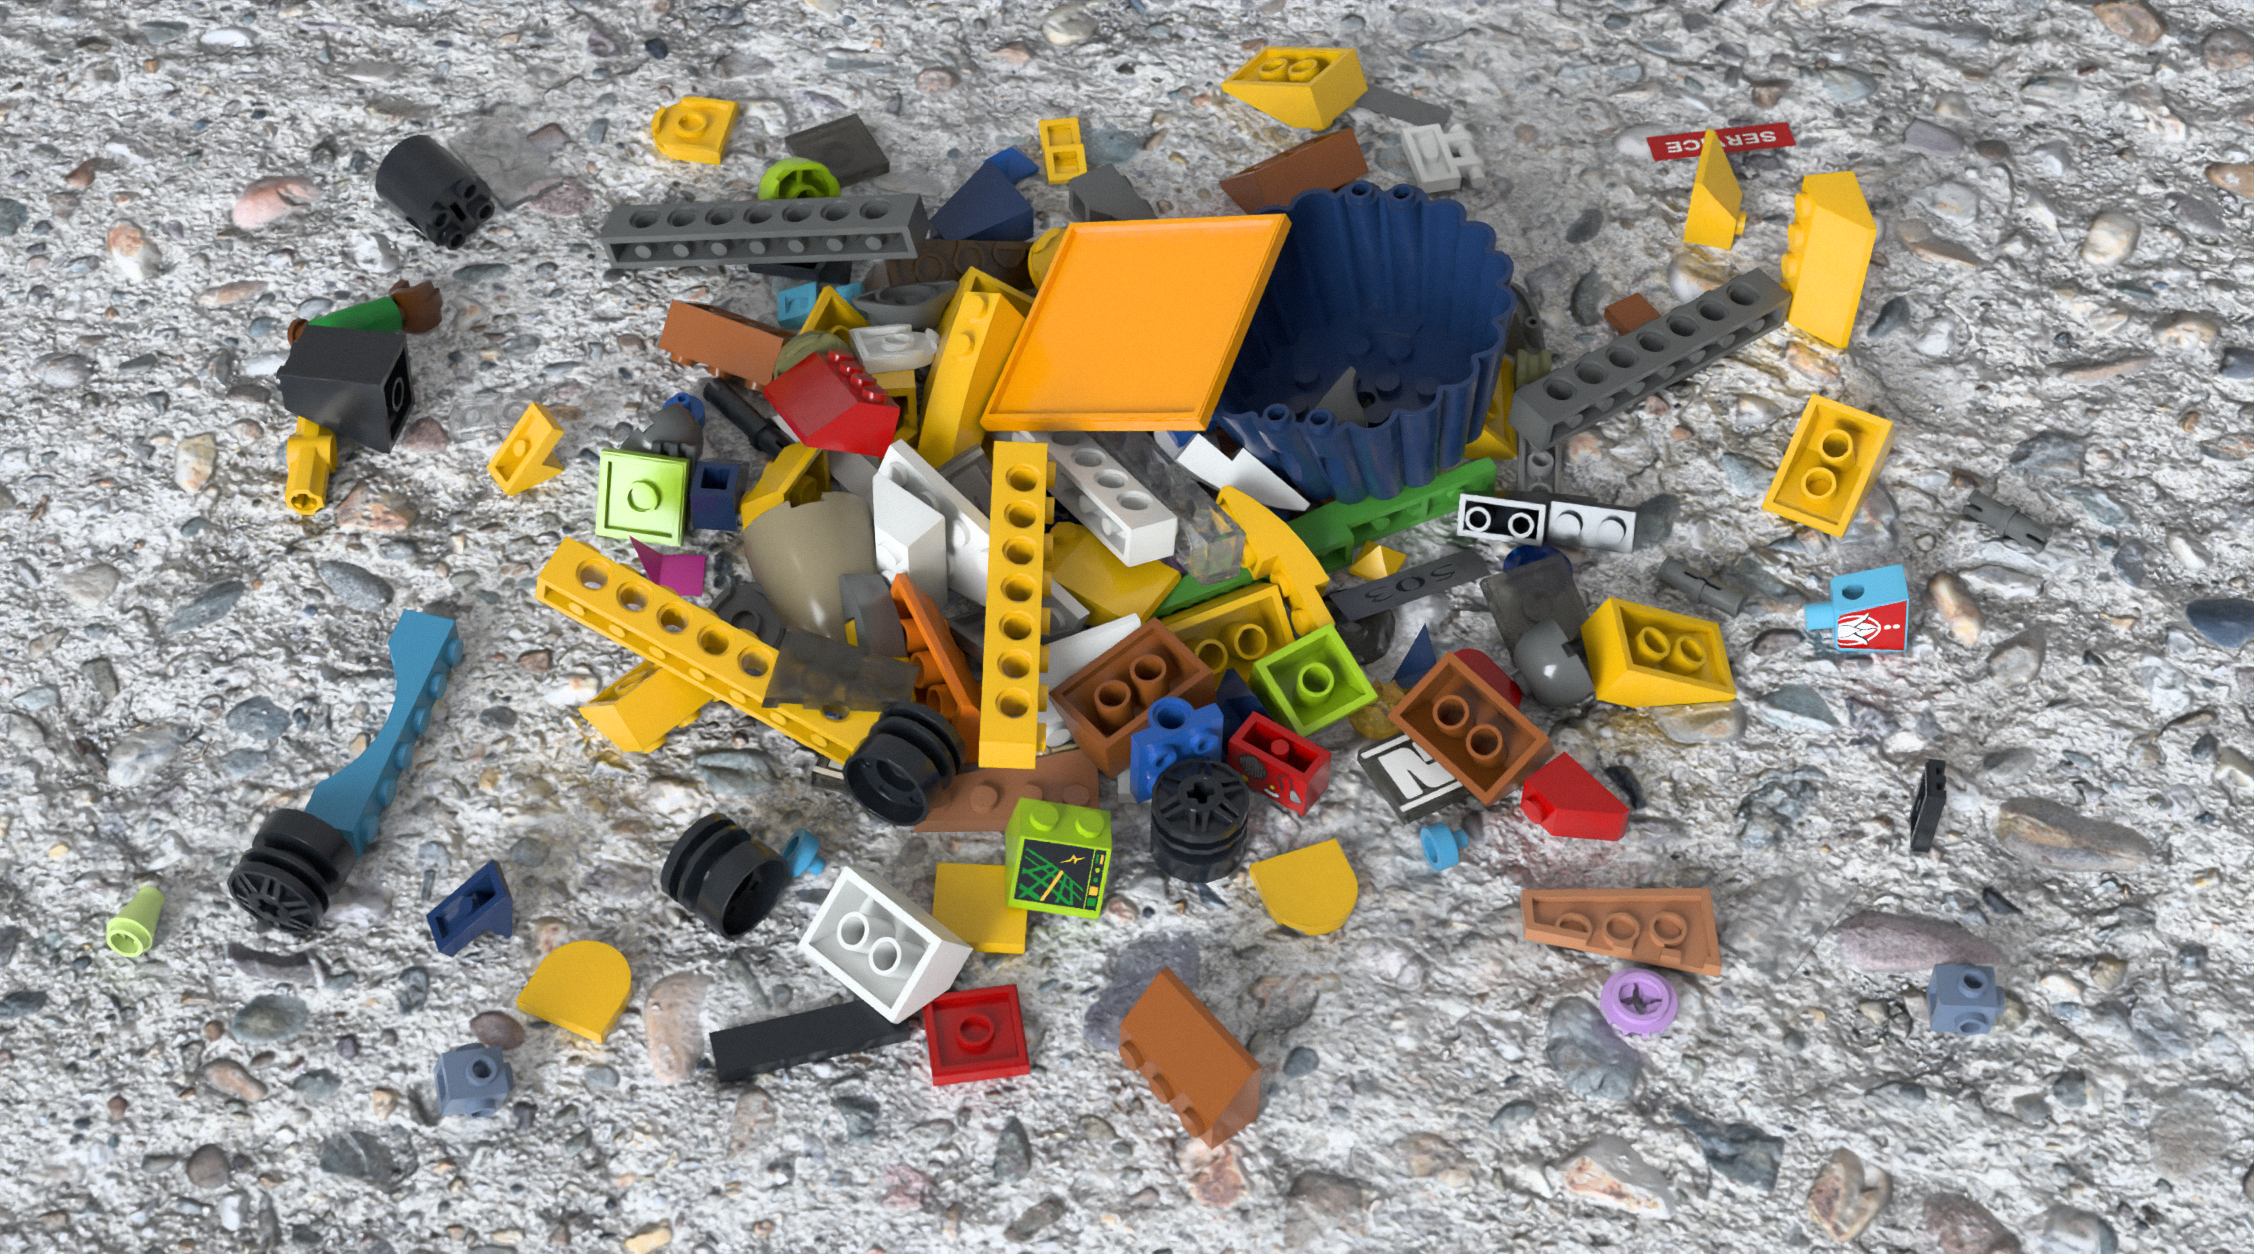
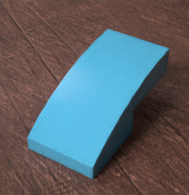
M861 281L834 288L867 321V312L858 309L852 301V297L867 293ZM817 282L778 292V323L781 327L802 329L822 292Z

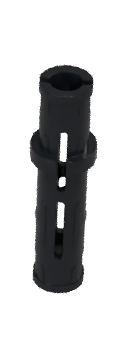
M717 377L712 379L713 383L720 388L719 391L709 382L706 384L703 390V398L716 407L748 436V441L754 449L764 451L775 461L784 447L793 444L780 432V428L771 418H764L735 392L723 378Z

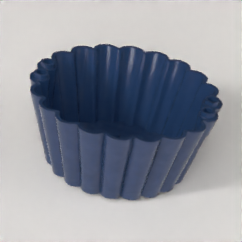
M1359 180L1342 187L1336 194L1328 189H1308L1296 195L1288 206L1273 204L1258 208L1251 215L1286 214L1292 224L1212 417L1239 449L1244 448L1288 486L1292 489L1297 488L1304 498L1312 501L1325 500L1333 496L1336 501L1351 505L1365 500L1369 495L1375 499L1388 500L1402 493L1405 486L1414 488L1430 484L1436 478L1438 468H1449L1458 464L1464 457L1466 444L1474 442L1482 434L1486 415L1492 404L1517 306L1516 293L1510 288L1514 263L1509 255L1495 250L1497 234L1493 227L1477 220L1467 221V211L1465 206L1459 201L1449 198L1429 201L1427 194L1421 188L1405 183L1395 185L1383 192L1378 185L1366 180ZM1350 366L1358 373L1356 393L1359 403H1366L1367 399H1370V402L1373 404L1364 410L1369 423L1368 428L1360 427L1351 421L1344 422L1340 426L1337 416L1325 408L1315 409L1322 398Z

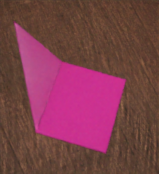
M628 535L651 582L658 586L666 585L675 590L680 596H702L706 555H662Z

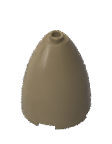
M823 492L821 495L822 501L805 503L792 508L790 501H786L755 518L743 532L745 537L744 553L755 582H759L772 601L771 603L763 595L776 616L786 626V631L788 630L791 641L810 661L832 676H837L840 680H849L858 677L846 637L844 625L850 621H844L838 576L843 574H880L876 560L874 519L869 504L863 497L847 492Z

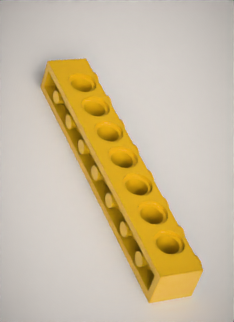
M994 441L979 767L1035 769L1036 751L1046 750L1047 723H1037L1038 712H1047L1048 684H1039V673H1048L1049 646L1040 645L1041 635L1050 634L1051 608L1042 607V597L1051 598L1052 570H1043V560L1052 561L1053 534L1044 533L1045 524H1053L1055 500V497H1046V488H1055L1056 462L1047 461L1048 443ZM1011 676H1018L1021 678H1011ZM1008 715H1018L1020 717H1009Z
M566 536L538 575L535 595L537 600L843 766L858 743L868 736L870 727L874 722L878 721L879 715L885 709L873 697L867 694H857L841 685L831 674L817 672L802 664L792 653L774 649L760 641L759 637L753 632L744 628L738 629L721 620L711 609L697 607L682 599L672 588L666 585L658 586L640 576L639 572L632 566L624 563L618 564L601 555L593 545L587 542H577ZM595 582L602 587L593 589L585 586L584 583ZM636 604L640 606L642 609L630 610L627 609L624 605ZM668 625H674L679 627L682 631L670 632L666 630L664 627ZM715 647L721 650L723 653L711 654L708 653L704 648ZM756 669L763 675L751 676L744 670ZM785 691H797L803 697L792 698L786 695ZM834 712L839 714L843 719L832 720L828 718L824 713Z

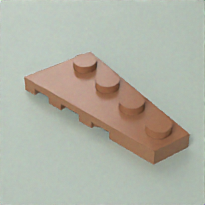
M1081 749L1036 758L1035 769L992 767L956 775L950 786L943 790L939 801L927 818L914 826V832L1005 831L1020 797L1100 809L1098 767Z
M1710 888L1521 890L1520 907L1525 940L1714 977L1720 976L1722 965Z

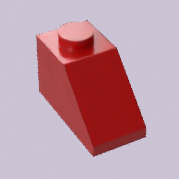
M1563 752L1525 779L1520 804L1527 818L1531 822L1541 825L1552 836L1619 841L1624 837L1630 811L1627 806L1566 752Z

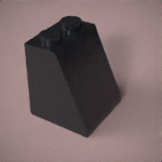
M306 324L298 341H293L290 355L284 366L278 368L276 375V387L278 391L282 392L285 410L380 453L391 454L416 403L406 334Z

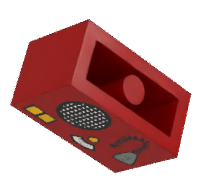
M1253 711L1229 740L1227 764L1242 776L1247 786L1294 812L1305 816L1329 786L1332 753Z

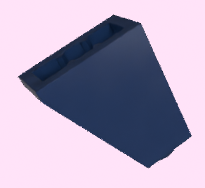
M988 161L929 220V239L1024 242L1034 237V208L992 161Z

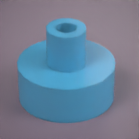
M1443 822L1426 826L1420 832L1424 854L1431 867L1437 872L1456 866L1459 861L1458 850L1469 845L1468 837L1463 829L1451 832Z
M804 828L796 831L780 852V855L788 863V875L792 878L798 877L805 869L817 876L826 865V860L816 854L820 845V839Z

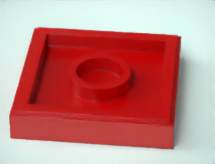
M1017 984L945 992L922 1007L933 1086L1030 1074V1062Z

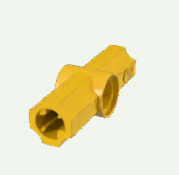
M298 416L295 435H290L287 441L289 474L284 498L287 508L294 509L300 515H315L316 511L325 505L329 473H335L337 469L336 432L301 416Z

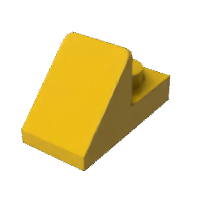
M532 402L486 468L505 494L514 496L557 476L565 469L552 453V450L565 431L545 405Z

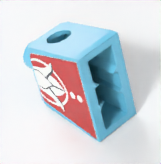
M1903 564L1836 576L1830 580L1829 601L1804 604L1806 630L1831 628L1834 648L1839 651H1906L1909 595Z

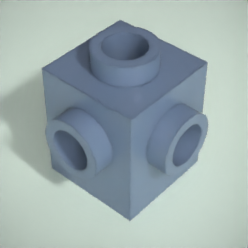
M1959 963L1956 965L1935 964L1926 989L1930 1030L1958 1032L1965 1036L1977 1035L1979 1033L1989 1034L1995 1016L2002 1015L2004 1008V991L2002 986H1996L1994 968L1990 966H1975L1971 963Z
M483 1043L465 1044L456 1048L455 1051L443 1052L433 1068L441 1116L466 1113L467 1118L471 1119L490 1116L500 1109L509 1092L513 1090L512 1066L510 1062L503 1061L501 1046L485 1048Z

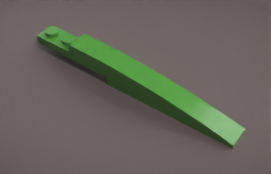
M1488 456L1475 462L1464 463L1456 469L1437 475L1426 486L1414 488L1405 486L1403 492L1392 499L1379 500L1369 495L1365 500L1357 504L1348 505L1333 501L1286 524L1309 548L1325 573L1329 574L1352 565L1353 549L1363 546L1367 540L1374 542L1458 510L1460 493L1462 491L1494 490L1497 467ZM1233 549L1184 576L1147 621L1154 616L1158 620L1255 583L1271 584L1270 575L1254 581L1248 568L1241 567L1237 561Z

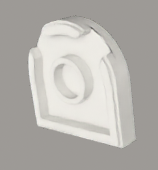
M890 324L849 330L851 348L858 363L863 365L869 374L910 370L933 363L940 343L939 335L932 329L927 328L926 334L912 331L911 324Z

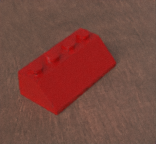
M829 349L828 354L813 352L764 386V397L806 447L884 458L889 446L893 443L901 408L888 395L889 392L881 388L877 383V379L871 377L865 370V367L859 364L850 352L840 349Z

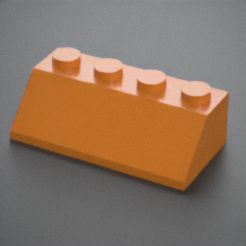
M897 573L890 593L896 605L903 629L916 696L915 703L925 705L941 714L956 728L965 743L967 758L964 765L979 763L982 688L979 683L975 682L967 666L965 655L962 650L958 649L950 633L949 624L941 616L934 600L905 573Z

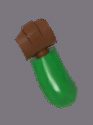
M400 279L390 288L389 297L384 296L359 303L327 315H318L309 321L303 318H296L288 328V342L292 345L293 341H298L306 324L386 333H397L401 330L411 334L426 332L438 326L442 321L441 307L443 300L440 289L435 288L431 280L410 287L408 280Z

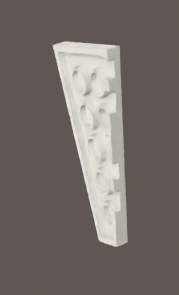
M900 439L892 443L885 454L878 472L945 516L947 587L986 607L990 520L906 442ZM872 483L865 499L869 504L874 519ZM1052 578L1051 598L1042 597V607L1051 608L1050 631L1054 632L1065 626L1074 628L1075 634L1080 633L1090 612Z

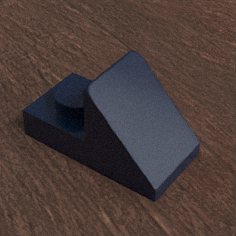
M1234 668L1226 670L1216 690V704L1224 715L1221 762L1227 764L1229 740L1253 711L1276 723Z
M494 859L489 861L426 915L439 953L453 957L485 929L507 938L512 936L513 898L498 861Z

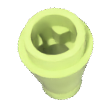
M141 887L136 896L107 924L108 934L106 940L115 952L126 957H136L152 946L161 909L166 902L163 893L154 887Z

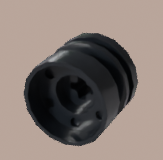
M895 701L885 707L879 715L878 721L874 722L870 727L868 736L858 743L846 759L842 770L845 785L853 798L869 813L879 819L898 826H916L927 818L939 801L943 790L950 786L954 776L962 769L967 758L965 743L956 728L941 714L925 705L912 701Z
M1188 758L1171 764L1159 774L1152 787L1150 852L1156 864L1168 875L1188 883H1209L1225 878L1239 867L1246 853L1249 813V789L1242 776L1228 764L1211 758Z
M280 808L270 812L252 842L253 848L244 852L239 864L231 872L227 885L230 894L239 906L255 919L271 928L289 934L305 935L315 931L323 914L330 907L333 900L332 895L340 891L352 872L357 859L355 851L347 839L330 824L306 812Z
M711 813L699 819L687 829L671 849L663 866L660 878L661 889L690 913L697 912V916L702 922L726 940L738 939L751 932L761 923L777 903L786 884L788 863L780 854L759 839H751V834L725 814Z

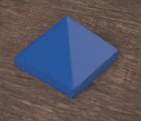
M1017 145L1011 146L984 160V163L992 161L1012 184L1039 172V167Z

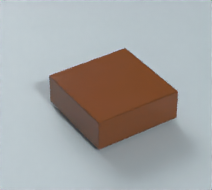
M1638 292L1605 307L1604 318L1621 336L1640 328L1647 321H1654L1661 317Z

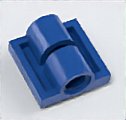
M1163 697L1150 706L1147 729L1131 734L1130 792L1138 804L1152 799V787L1157 777L1171 764L1188 758H1211L1221 762L1224 715L1216 703L1194 710L1184 699Z

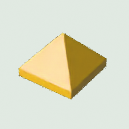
M1367 540L1349 568V573L1371 582L1398 573L1405 563L1407 555Z

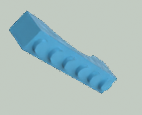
M404 609L388 641L391 660L397 677L395 701L388 720L376 739L357 759L338 773L316 785L303 811L325 821L340 832L353 847L356 859H360L367 843H372L375 840L382 811L385 806L389 807L395 798L396 782L402 770H408L411 765L414 745L419 735H424L429 727L431 710L435 701L441 700L445 694L447 676L452 666H457L461 661L464 643L463 640L459 639L454 619Z

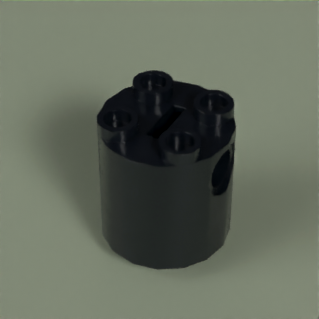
M415 135L401 141L382 160L376 174L375 189L378 197L407 222L425 234L431 242L437 246H445L449 250L459 249L464 244L466 236L473 233L481 222L490 219L495 210V205L490 200L491 193L488 184L428 135Z

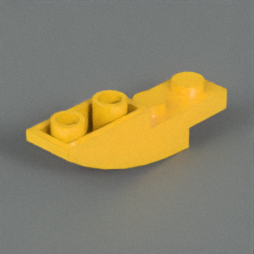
M1230 485L1222 487L1215 502L1213 514L1218 527L1224 532L1227 531L1233 541L1234 553L1241 567L1248 568L1254 581L1270 575V583L1278 585L1281 598H1284L1291 611L1292 624L1300 636H1306L1330 622L1335 626L1336 623L1322 600L1330 579L1305 543L1267 507Z

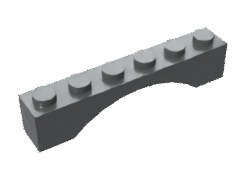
M1111 163L1069 179V209L1080 222L1158 219L1150 203L1140 198L1134 191L1130 180L1125 175H1121Z

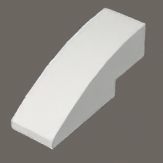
M1199 433L1192 435L1171 461L1194 479L1220 492L1222 487L1230 485L1249 495L1265 507L1305 511L1310 505L1309 502L1244 448L1237 449L1229 459Z

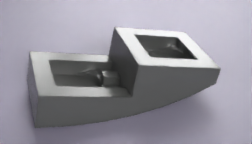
M843 574L838 576L844 621L855 619L860 661H866L869 658L908 657L899 614L889 588L881 574Z

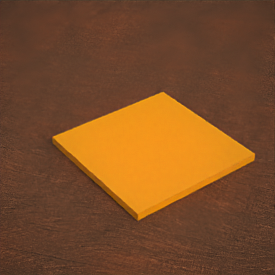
M1286 214L1069 223L980 419V424L986 431H1206L1292 224Z

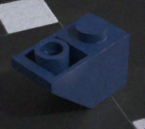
M713 458L697 461L690 491L695 529L738 530L741 515L739 513V505L745 494L750 461Z

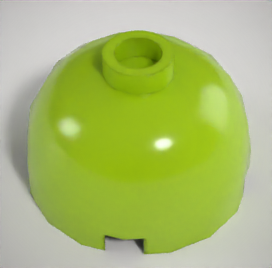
M793 156L782 159L767 169L760 180L757 195L758 200L840 197V186L836 177L832 176L828 168L812 159Z

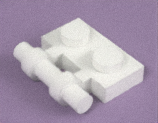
M1439 123L1401 129L1400 141L1418 187L1426 194L1460 189L1461 177L1469 180L1475 189L1486 185V166L1483 159L1476 155V142L1473 135L1466 131L1463 124L1453 125L1450 128V133L1443 134ZM1454 152L1459 157L1453 158L1452 153Z

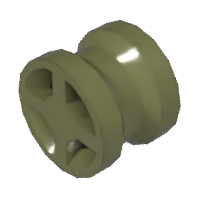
M1526 349L1515 350L1513 366L1514 390H1517L1524 384H1531L1551 372L1550 350H1540L1538 353H1528Z

